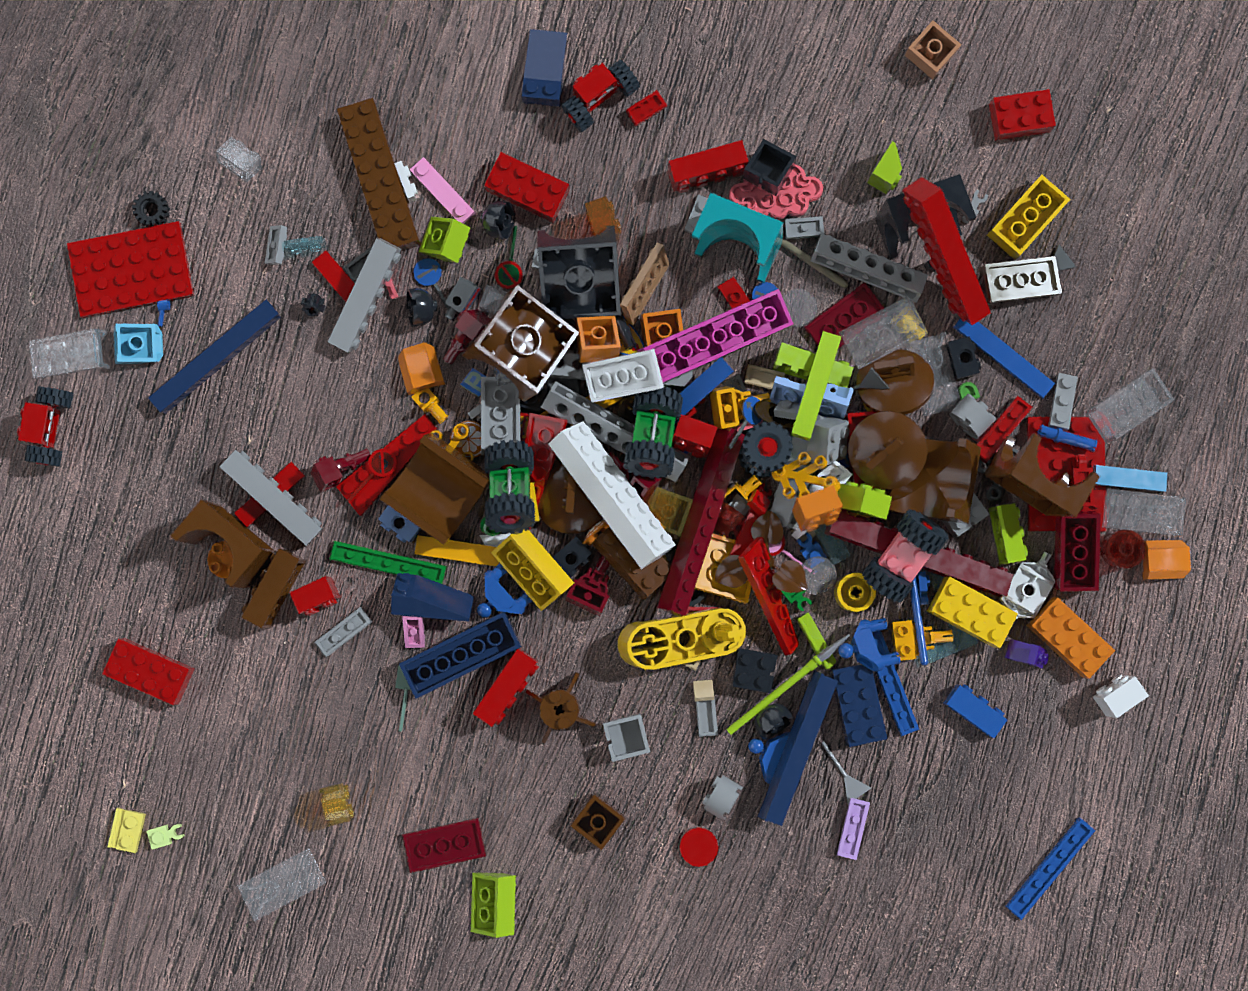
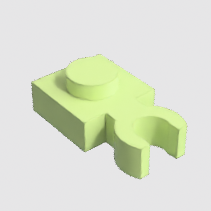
M168 824L147 830L151 849L172 844L171 838L176 840L183 838L184 834L177 835L175 832L176 828L182 827V824H176L170 830Z

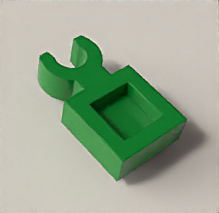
M782 591V594L790 604L794 601L797 602V608L801 612L804 611L801 607L803 601H806L809 605L812 604L809 598L802 596L806 591L797 593Z

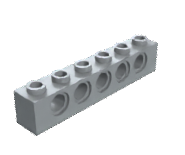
M822 233L810 260L914 302H917L921 296L928 277L927 274L919 270L906 267L902 263H896L884 256H878L866 249H860L848 242L837 240L830 235Z

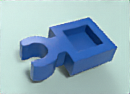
M805 532L806 540L802 542L799 538L796 541L800 546L804 547L800 550V553L808 566L812 568L827 557L816 540L812 542V536Z
M926 571L919 572L916 575L920 605L929 604L927 587H930L929 575H926Z

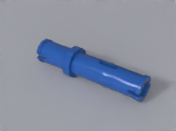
M1041 424V429H1038V436L1054 440V443L1062 442L1092 452L1097 447V440L1065 432L1062 428L1055 429Z

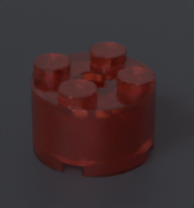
M1132 530L1114 531L1103 539L1100 554L1105 563L1110 567L1116 569L1132 568L1137 566L1145 556L1144 540L1138 533ZM1121 546H1124L1123 551H1124L1125 553H1122V552H1121V550H1122V549H1121Z

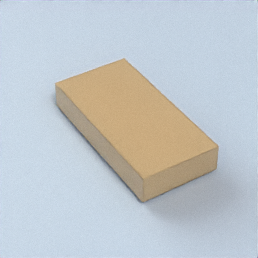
M748 364L744 384L772 390L776 376L782 378L785 377V373Z

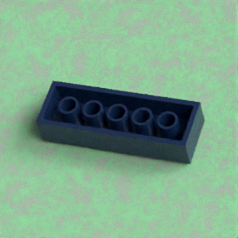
M503 612L399 663V666L415 699L522 647L506 612Z

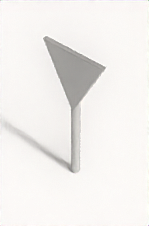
M821 742L844 776L848 804L850 797L857 799L871 789V787L847 775L826 743Z

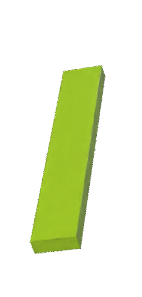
M823 331L791 436L810 441L841 336Z

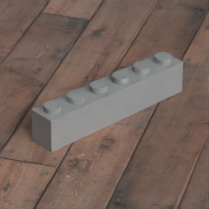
M376 238L328 343L346 352H353V350L358 348L360 344L359 337L361 333L366 331L369 325L367 323L368 318L376 311L377 306L375 304L377 299L383 296L385 291L383 287L386 281L388 282L393 275L391 270L394 264H397L401 258L400 248L381 238Z
M818 415L816 421L821 420L824 417ZM792 436V455L786 463L787 465L797 460L801 452H807L808 440ZM810 462L807 465H801L793 471L798 472L803 468L811 465L812 462ZM788 479L790 485L796 491L795 497L787 499L782 493L783 486L779 482L778 489L774 494L772 508L769 511L778 516L783 527L793 529L792 527L797 521L792 509L800 492L795 480ZM805 482L807 489H809L810 483Z
M235 450L221 464L220 468L302 543L308 546L323 530L320 527L322 523L315 516L310 518L306 514L308 510L301 503L296 505L292 501L294 497L286 490L282 492L277 488L279 485L277 481L272 477L269 479L263 475L265 471L257 463L253 466L249 462L250 457L243 450L240 453Z

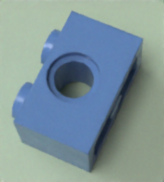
M389 505L378 518L382 522L380 526L388 532L391 529L397 533L395 537L403 543L406 541L412 543L421 530L420 527ZM399 518L405 520V526L401 529L396 527V521Z

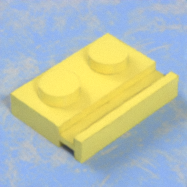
M117 808L108 847L136 853L146 814Z

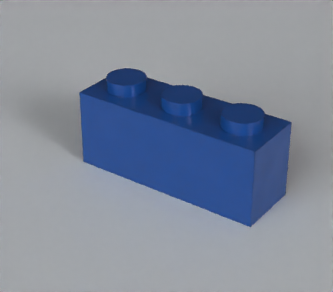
M956 684L943 703L987 736L995 738L1007 721L1003 717L1005 713L997 707L992 709L987 705L989 702L979 695L977 698L972 694L973 690L967 685L963 684L961 686Z

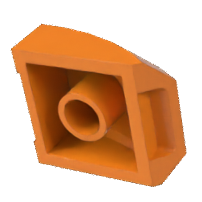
M424 342L402 349L398 361L406 391L409 395L435 386L445 385L434 346Z
M1182 540L1141 541L1144 570L1143 580L1185 578L1191 571L1190 547Z

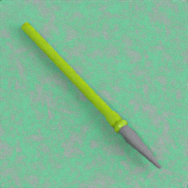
M846 635L823 649L817 656L814 655L813 659L809 660L804 667L726 729L729 734L732 735L806 674L813 671L818 665H822V661L829 658L850 635Z

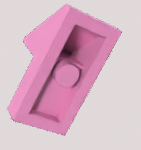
M402 615L405 648H424L425 618Z

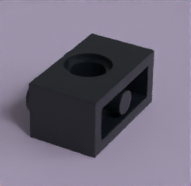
M970 336L949 341L944 345L954 381L973 377L980 373L981 364L979 359L975 357L976 346L974 341H971ZM960 354H965L968 357L967 363L960 360Z
M576 536L552 558L571 578L577 573L575 569L580 564L585 566L591 560L589 556L592 553ZM569 554H574L577 557V561L573 565L566 563V557Z

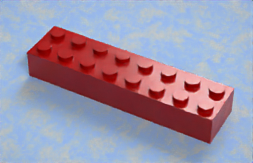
M921 177L902 189L905 195L903 198L904 202L912 212L910 214L911 219L917 224V233L925 243L923 248L930 255L931 260L929 262L937 272L936 279L943 287L942 293L950 303L948 305L950 311L953 314H957L963 322L967 321L969 324L974 325L991 313L942 189Z

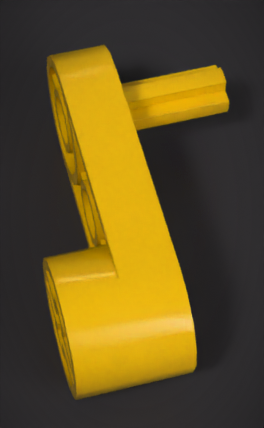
M712 608L686 613V616L676 615L644 622L636 621L628 624L621 631L618 638V651L621 658L627 664L641 669L654 670L731 654L737 651L743 644L746 627L743 619L737 612L725 608ZM648 627L651 628V630L656 635L646 634L649 632ZM686 630L689 633L690 640L687 645L682 646L679 642V636ZM646 641H658V644L643 647L644 649H631V646L646 644ZM634 656H642V663H639Z

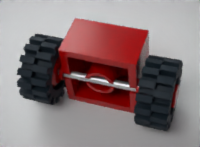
M618 60L608 69L603 62L599 66L596 64L588 71L589 73L586 76H580L574 81L573 96L561 106L566 116L571 120V123L581 133L594 124L590 112L617 92V88L627 97L640 88V83L637 81L636 76H634V73L622 60Z
M38 386L35 402L44 405L25 402L20 413L22 418L21 426L17 429L18 440L38 446L27 445L24 461L60 467L63 451L49 449V447L54 448L61 411L56 408H71L74 393Z

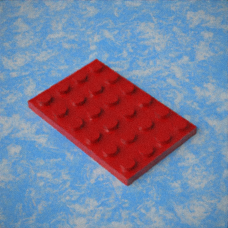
M179 221L67 243L81 318L156 304L160 300L171 301L194 296L183 232Z
M1050 417L1026 418L1027 441L1032 434L1038 433V429H1041V424L1049 426ZM1071 417L1070 427L1067 432L1097 440V447L1094 452L1062 442L1054 443V440L1041 437L1037 450V459L1042 473L1049 481L1055 482L1064 472L1072 476L1071 469L1077 468L1075 455L1086 454L1087 468H1093V465L1105 466L1104 417ZM1071 478V480H1070L1068 486H1071V485H1072V478ZM1095 485V506L1082 507L1080 511H1096L1101 514L1100 532H1106V486ZM1028 504V531L1055 532L1056 516H1046Z

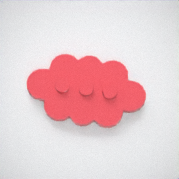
M795 165L777 196L761 189L762 184L756 186L744 179L743 183L735 184L730 189L729 200L777 220L785 218L788 214L793 217H799L807 212L809 202L817 201L821 197L823 184L816 177H806L805 171L800 166Z

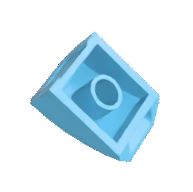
M115 324L113 335L115 364H140L160 361L163 357V337L157 324Z

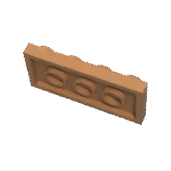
M656 243L654 248L649 251L646 262L640 266L637 277L631 281L628 292L621 298L620 306L626 322L632 326L636 323L670 265L663 244Z

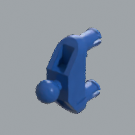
M500 563L494 569L485 572V597L488 599V602L481 603L477 607V613L482 618L489 617L493 607L500 612L523 614L525 607L532 602L530 597L527 598L528 595L525 592L518 599H513L502 587L499 579L507 571L505 568L501 569L503 566Z
M884 617L872 621L861 620L851 645L843 643L838 649L841 657L849 658L854 653L857 662L873 671H882L886 666L900 664L901 662L898 652L881 655L876 646L872 632L887 630V622H884L886 621Z
M790 732L782 733L767 740L765 746L757 738L749 742L750 752L754 754L761 753L759 762L764 780L768 784L771 783Z

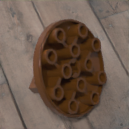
M903 349L885 350L871 356L863 363L857 374L856 386L861 384L870 369L873 368L889 387V389H857L861 401L876 413L882 411H894L904 415L913 413L925 405L934 389V374L928 362L920 355Z
M882 411L866 417L856 426L850 437L848 453L854 471L864 482L880 489H896L909 484L920 474L927 459L928 448L925 435L914 420L902 413Z
M561 460L554 461L538 506L540 518L550 528L561 533L578 534L590 530L603 519L602 515Z

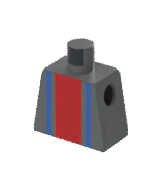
M460 277L445 302L450 307L444 316L454 321L459 313L470 309L483 289L470 280ZM461 298L462 302L458 305V300Z

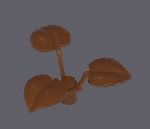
M767 511L755 520L751 528V534L754 539L756 537H763L770 556V560H768L770 569L777 570L772 577V581L779 590L784 592L797 593L805 591L808 586L805 571L801 564L794 560H788L783 562L779 568L776 566V560L770 555L769 543L773 545L780 543L784 531L778 516L772 511ZM731 555L722 560L716 570V583L731 588H738L747 582L748 578L738 559L739 555Z

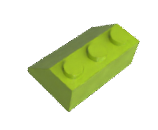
M1015 503L989 508L999 565L1026 560L1028 550L1026 545H1023L1022 537H1024V530L1019 525V508L1016 507Z
M472 873L471 932L495 938L514 935L516 875Z

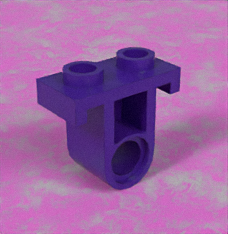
M1010 639L1005 658L1043 669V665H1046L1048 662L1049 654H1047L1048 650L1041 646Z

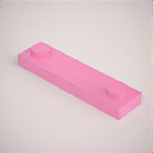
M424 157L410 169V172L455 220L464 224L475 214L474 210Z

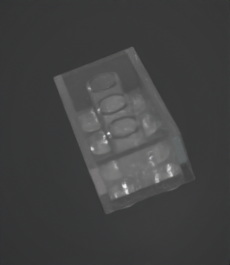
M905 297L844 329L839 334L856 367L861 369L928 334L912 300L909 297Z
M1152 368L1140 374L1085 412L1107 444L1117 440L1175 399L1155 369Z

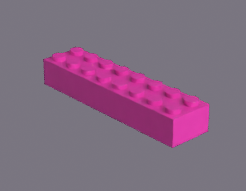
M777 289L637 351L642 352L655 349L662 382H665L793 325L780 290Z

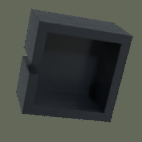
M763 139L745 167L743 179L756 186L762 184L761 189L777 196L795 167L797 156Z
M738 648L731 686L771 693L774 676L770 675V673L775 672L778 655Z

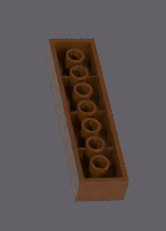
M373 97L338 108L337 112L377 237L397 246L401 251L420 246L421 242Z

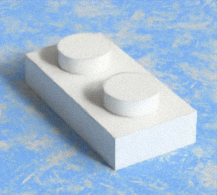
M402 161L394 163L409 203L417 201L415 194H418L415 184H410L408 177L411 176L408 166H404Z

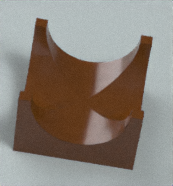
M516 285L500 301L501 305L492 319L462 356L467 360L476 359L483 361L502 372L517 387L519 391L518 398L525 402L539 392L579 332L520 286Z
M1032 434L1022 449L1013 457L1015 439L1011 436H1006L985 471L984 476L1046 516L1077 517L1099 480L1100 475L1090 472L1081 482L1068 486L1072 476L1064 472L1052 483L1044 476L1038 464L1037 450L1041 437L1037 434Z
M962 438L955 442L926 439L928 448L927 459L922 471L909 484L892 489L889 495L892 497L889 512L905 515L907 510L913 509L922 515H926L929 519L969 524L981 447L968 439Z

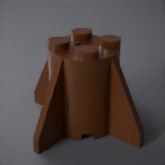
M577 672L568 689H554L545 697L529 689L525 692L541 703L540 717L549 726L542 740L543 743H546L552 729H566L573 725L575 721L593 727L596 725L595 722L579 715V701L576 695L571 692L579 676ZM562 704L565 712L558 713L555 706Z

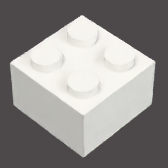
M1118 675L1112 679V684L1107 687L1106 685L1100 687L1093 698L1105 716L1118 718L1149 695L1135 676Z

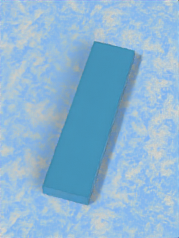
M1093 465V472L1100 475L1096 485L1166 492L1167 473Z

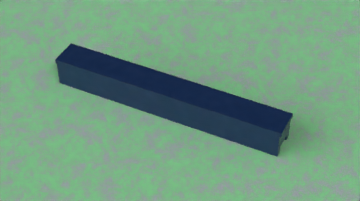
M267 299L264 300L148 397V399L160 413L167 414L277 322L281 316Z
M814 671L759 811L758 817L766 822L769 821L780 826L783 825L837 685V680L827 677L820 672Z

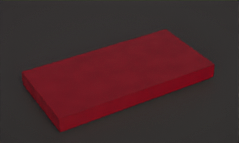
M864 282L807 324L804 329L817 347L819 346L823 331L841 336L839 349L884 316L887 311Z
M479 817L402 834L410 873L486 857Z

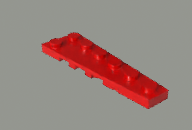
M530 413L525 443L531 446L533 450L534 471L530 475V483H534L537 506H539L556 457L549 443L562 430H565L568 420Z
M426 414L383 448L393 452L396 456L397 465L392 474L385 477L376 476L369 469L367 461L336 486L359 516H362L383 490L389 486L390 482L413 458L422 437L438 430ZM381 452L373 456L371 464L376 472L382 474L380 472L381 458H379ZM383 452L384 459L388 461V466L384 469V473H388L392 469L394 461L390 454Z
M756 537L738 559L784 656L791 655L798 647L799 641L789 617L787 606L782 604V591L772 581L775 571L770 569L768 563L770 556L763 537Z

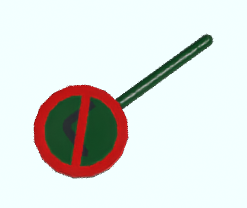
M514 226L509 261L500 263L495 270L497 284L505 289H513L521 283L523 278L521 267L513 262L517 226Z

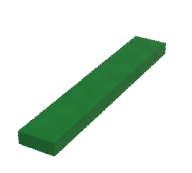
M334 541L330 560L396 575L398 573L419 575L443 584L447 566L338 541Z

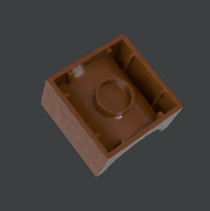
M429 433L422 437L413 458L393 485L382 495L380 500L444 545L452 539L490 485V477L480 466L435 434Z
M201 499L170 537L178 542L196 545L203 538L218 534L227 542L233 559L230 575L225 582L230 587L248 589L269 565L271 555L275 550L221 505Z

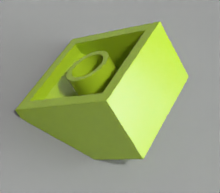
M891 142L867 182L885 194L888 193L889 189L893 191L902 177L899 175L902 166L895 142Z
M431 217L419 252L446 262L458 263L462 256L465 242L468 239L470 227L455 219Z

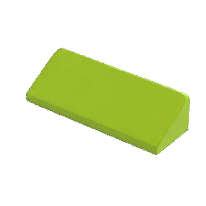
M805 613L797 618V623L817 656L828 645L809 613ZM833 654L822 661L824 669H829L836 663Z

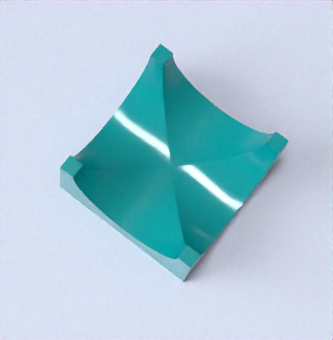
M710 193L692 233L693 238L700 239L694 254L702 258L710 246L723 240L743 242L755 252L758 258L757 264L760 266L757 281L765 283L782 244L783 222Z

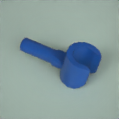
M160 300L157 303L159 310L158 326H163L164 311L170 310L169 300Z

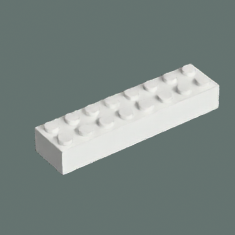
M584 422L562 430L549 443V446L641 569L661 558L676 545L671 536L661 526L659 520L649 510L648 505L643 502L636 489L631 486L624 473L619 470L613 459L607 454L602 444L595 438L590 428Z

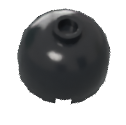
M504 201L490 203L480 216V221L486 234L496 239H508L514 228V222L511 223L512 216H515L514 206L510 202Z
M408 289L406 293V307L410 313V316H408L410 326L426 325L433 319L434 312H437V301L433 300L431 294L424 289Z
M774 703L768 705L756 715L755 727L762 740L768 739L766 735L770 733L773 736L778 734L791 724L789 719L794 720V717L784 705Z

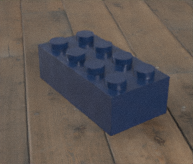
M861 663L831 669V678L838 681L834 691L846 746L853 747L886 740L887 734L873 671Z

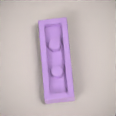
M850 797L838 846V856L857 860L870 802Z

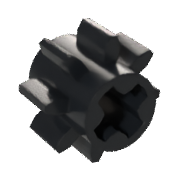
M308 293L307 298H302L301 305L303 306L301 310L308 316L318 317L319 312H324L325 305L323 304L325 300L318 294Z

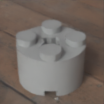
M967 394L949 414L951 419L958 426L961 425L964 428L963 431L974 439L979 438L996 420L994 415L987 412L988 406L982 401L976 402V399L970 394Z
M723 775L721 778L717 776L712 785L715 789L711 795H706L702 804L705 805L704 810L725 821L724 813L729 814L739 796L736 792L738 789L742 790L743 786Z

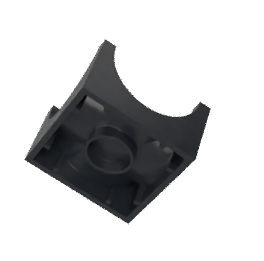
M961 174L933 184L942 189L961 237L963 234L959 225L957 210L965 216L967 222L975 220L977 217ZM904 193L886 199L875 218L890 260L899 257L897 253L898 238L901 245L910 241L908 224L913 222L910 216L912 212L904 202Z
M615 225L607 226L605 231L596 236L583 239H560L548 235L545 230L537 231L542 304L561 319L621 315Z

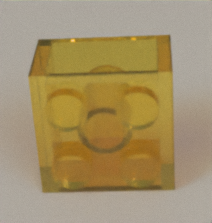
M656 487L649 510L659 520L661 526L668 534L680 537L693 500Z

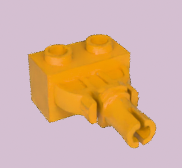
M729 386L715 388L709 393L714 426L720 429L739 426V421L744 418L742 404L746 398L751 397L748 396L751 395V392H742ZM768 393L753 396L760 401L765 399V401L770 402V400H767L770 398Z
M912 620L890 623L894 652L899 653L898 656H900L901 661L917 659L919 650L915 623H912ZM923 626L926 645L953 642V636L943 637L945 635H953L951 629L925 632L932 630V626ZM934 645L926 646V650L934 649Z

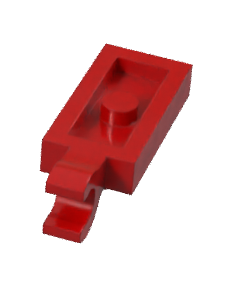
M1086 454L1075 455L1077 468L1071 469L1072 485L1081 482L1090 472H1093V468H1087ZM1094 488L1083 507L1095 506Z

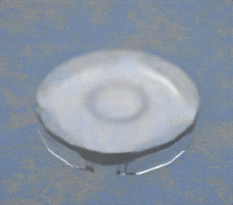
M794 289L783 296L793 322L791 326L802 327L814 319L817 313V302L815 297L808 291Z
M821 556L812 557L801 565L805 571L808 586L806 591L814 595L822 592L825 593L834 586L837 573L835 566L827 558Z

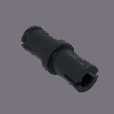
M622 314L615 315L618 334L625 350L628 351L635 348L637 344L631 335L630 326H627Z

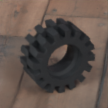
M145 191L142 196L140 194L137 196L139 197L138 200L134 199L135 205H132L134 209L132 212L141 224L150 227L161 225L163 221L166 223L167 220L165 218L170 216L168 213L170 207H168V202L159 193H154L153 191L147 193ZM149 203H155L158 206V211L154 216H147L144 212L145 206Z

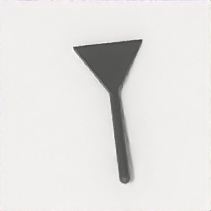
M1058 245L1054 254L1058 271L1076 267L1062 247Z
M873 368L870 369L861 384L852 387L853 391L859 388L889 389Z

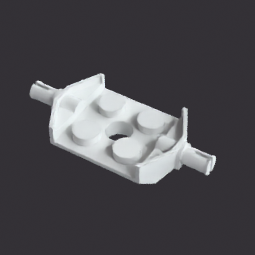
M1044 552L1037 563L1020 562V566L1012 578L1007 597L999 598L1003 606L1018 613L1016 619L1035 618L1055 583L1053 575L1047 569L1046 564L1052 556L1047 552ZM1028 584L1034 589L1033 594L1030 596L1024 592V588Z

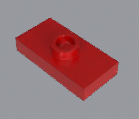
M658 90L627 108L625 112L635 127L667 108V104Z
M734 276L718 286L719 291L731 309L750 301Z

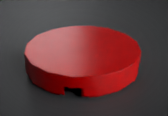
M702 827L691 828L681 838L680 852L684 860L690 865L697 867L706 866L715 859L718 852V842L714 834L708 829Z

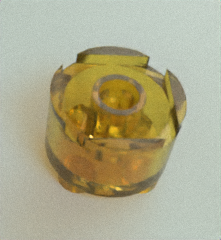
M339 783L319 789L320 794L324 793L321 802L325 819L330 820L327 822L328 827L349 822L351 818H354L352 803L348 804L347 801L350 798L348 784Z

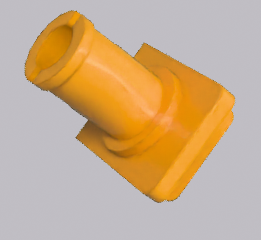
M429 388L416 392L412 396V399L425 413L430 412L439 424L449 417L438 405L439 399ZM428 393L430 396L429 402L421 403L419 401L420 394Z
M755 475L742 486L734 482L727 488L725 497L736 488L748 501L750 498L749 494L760 486L762 482Z

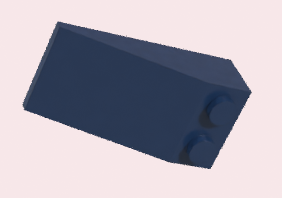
M530 29L522 88L523 103L560 107L567 32Z
M398 573L391 595V614L469 622L474 596L419 575Z

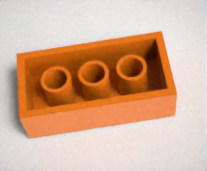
M1058 597L1051 598L1037 613L1036 617L1026 625L1082 678L1090 679L1115 651Z

